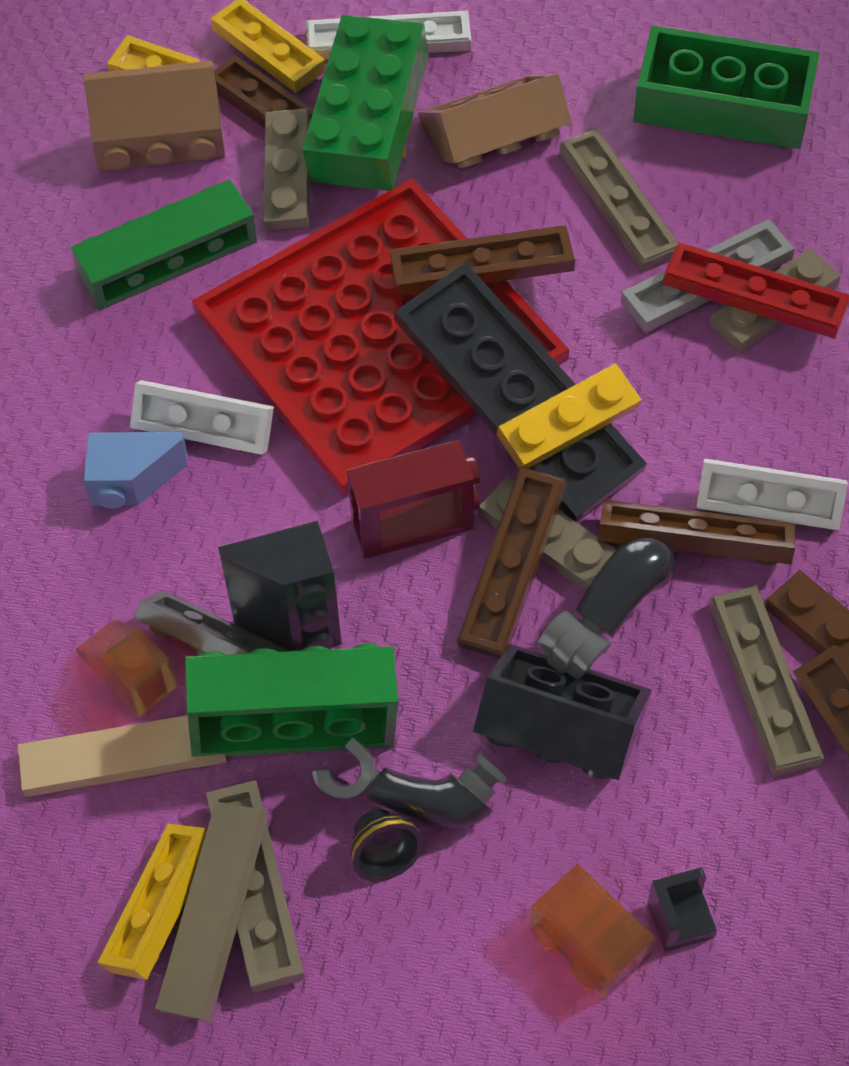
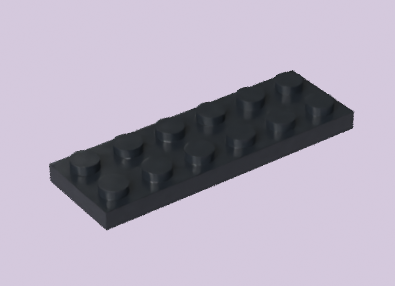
M466 262L395 311L394 321L495 435L498 427L576 385ZM610 423L528 469L566 480L567 486L559 508L565 515L577 522L601 504L603 500L609 498L643 472L647 463Z

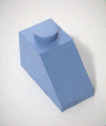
M183 432L88 433L84 483L91 506L115 509L123 505H139L188 465Z

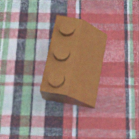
M213 60L83 74L91 137L99 171L225 157L222 120Z
M558 73L530 74L417 112L422 126L442 161L457 163L459 168L482 162L481 154L495 149L497 155L522 148L521 140L535 136L536 142L554 138L560 135L559 127L572 123Z

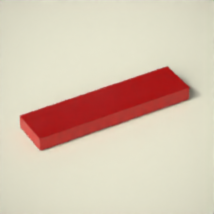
M678 242L663 277V285L836 339L849 305L848 294Z

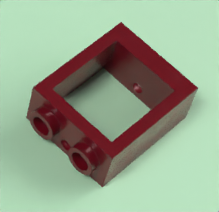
M460 440L347 469L351 520L364 559L474 529V510L480 509L475 485L480 484V475L474 457L465 456Z

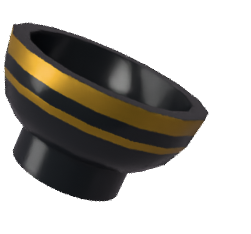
M383 809L372 810L361 816L355 824V835L350 847V856L355 872L362 879L373 882L389 880L403 874L419 858L424 845L422 833L410 820L402 816L391 814Z

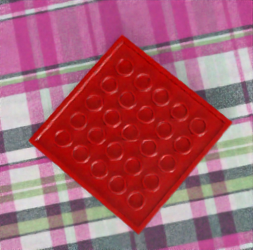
M412 178L192 300L194 312L267 402L274 407L275 412L343 495L349 493L347 469L418 451L477 415L394 321L395 311L421 293L397 296L390 263V250L468 239ZM507 281L486 283L490 290L558 365L569 360V348Z

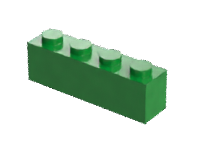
M231 179L217 185L209 186L182 200L169 203L142 217L129 220L123 225L102 234L89 237L70 248L77 274L100 311L257 243L254 215Z

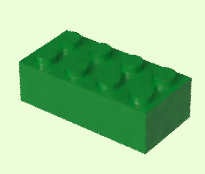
M341 15L302 148L310 182L384 191L394 188L429 58L424 23Z
M652 25L636 88L633 122L801 150L820 52Z
M365 643L348 649H328L323 646H311L302 651L277 652L273 649H257L250 654L230 655L218 651H208L198 656L185 657L187 716L191 757L225 754V756L348 750L345 745L353 737L359 740L367 749L394 747L398 691L393 646L380 647L376 644Z

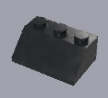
M318 521L218 547L234 624L289 649L288 652L302 651L311 646H323L331 649L335 645L342 644L334 570Z
M510 644L487 676L473 732L486 736L488 741L498 746L510 747L514 745L532 751L536 757L546 762L558 763L562 761L580 767L583 772L594 778H613L619 780L632 751L652 689L590 669L579 679L570 676L568 673L561 674L547 664V655Z

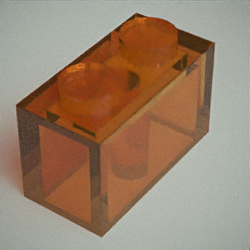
M578 863L532 905L531 925L533 927L531 931L537 941L551 953L558 950L571 963L569 968L576 980L589 991L596 988L606 999L652 954L655 937Z

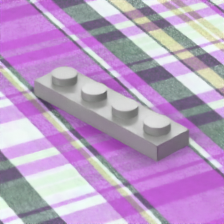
M770 219L707 249V251L768 270H773L792 260L795 250ZM665 271L622 291L621 304L645 333L711 300L663 285Z

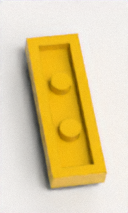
M235 0L210 18L212 30L295 93L299 92L326 70L324 58L245 0Z
M615 363L498 427L496 435L517 466L528 469L639 407L642 400Z
M167 824L97 962L108 972L143 980L148 979L188 897L207 832L205 828Z

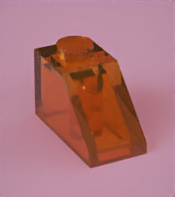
M113 619L76 648L79 656L138 717L177 687L170 659L136 626Z

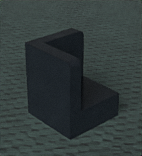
M702 867L652 881L647 905L664 952L709 940L716 936L717 929L702 892L706 881Z

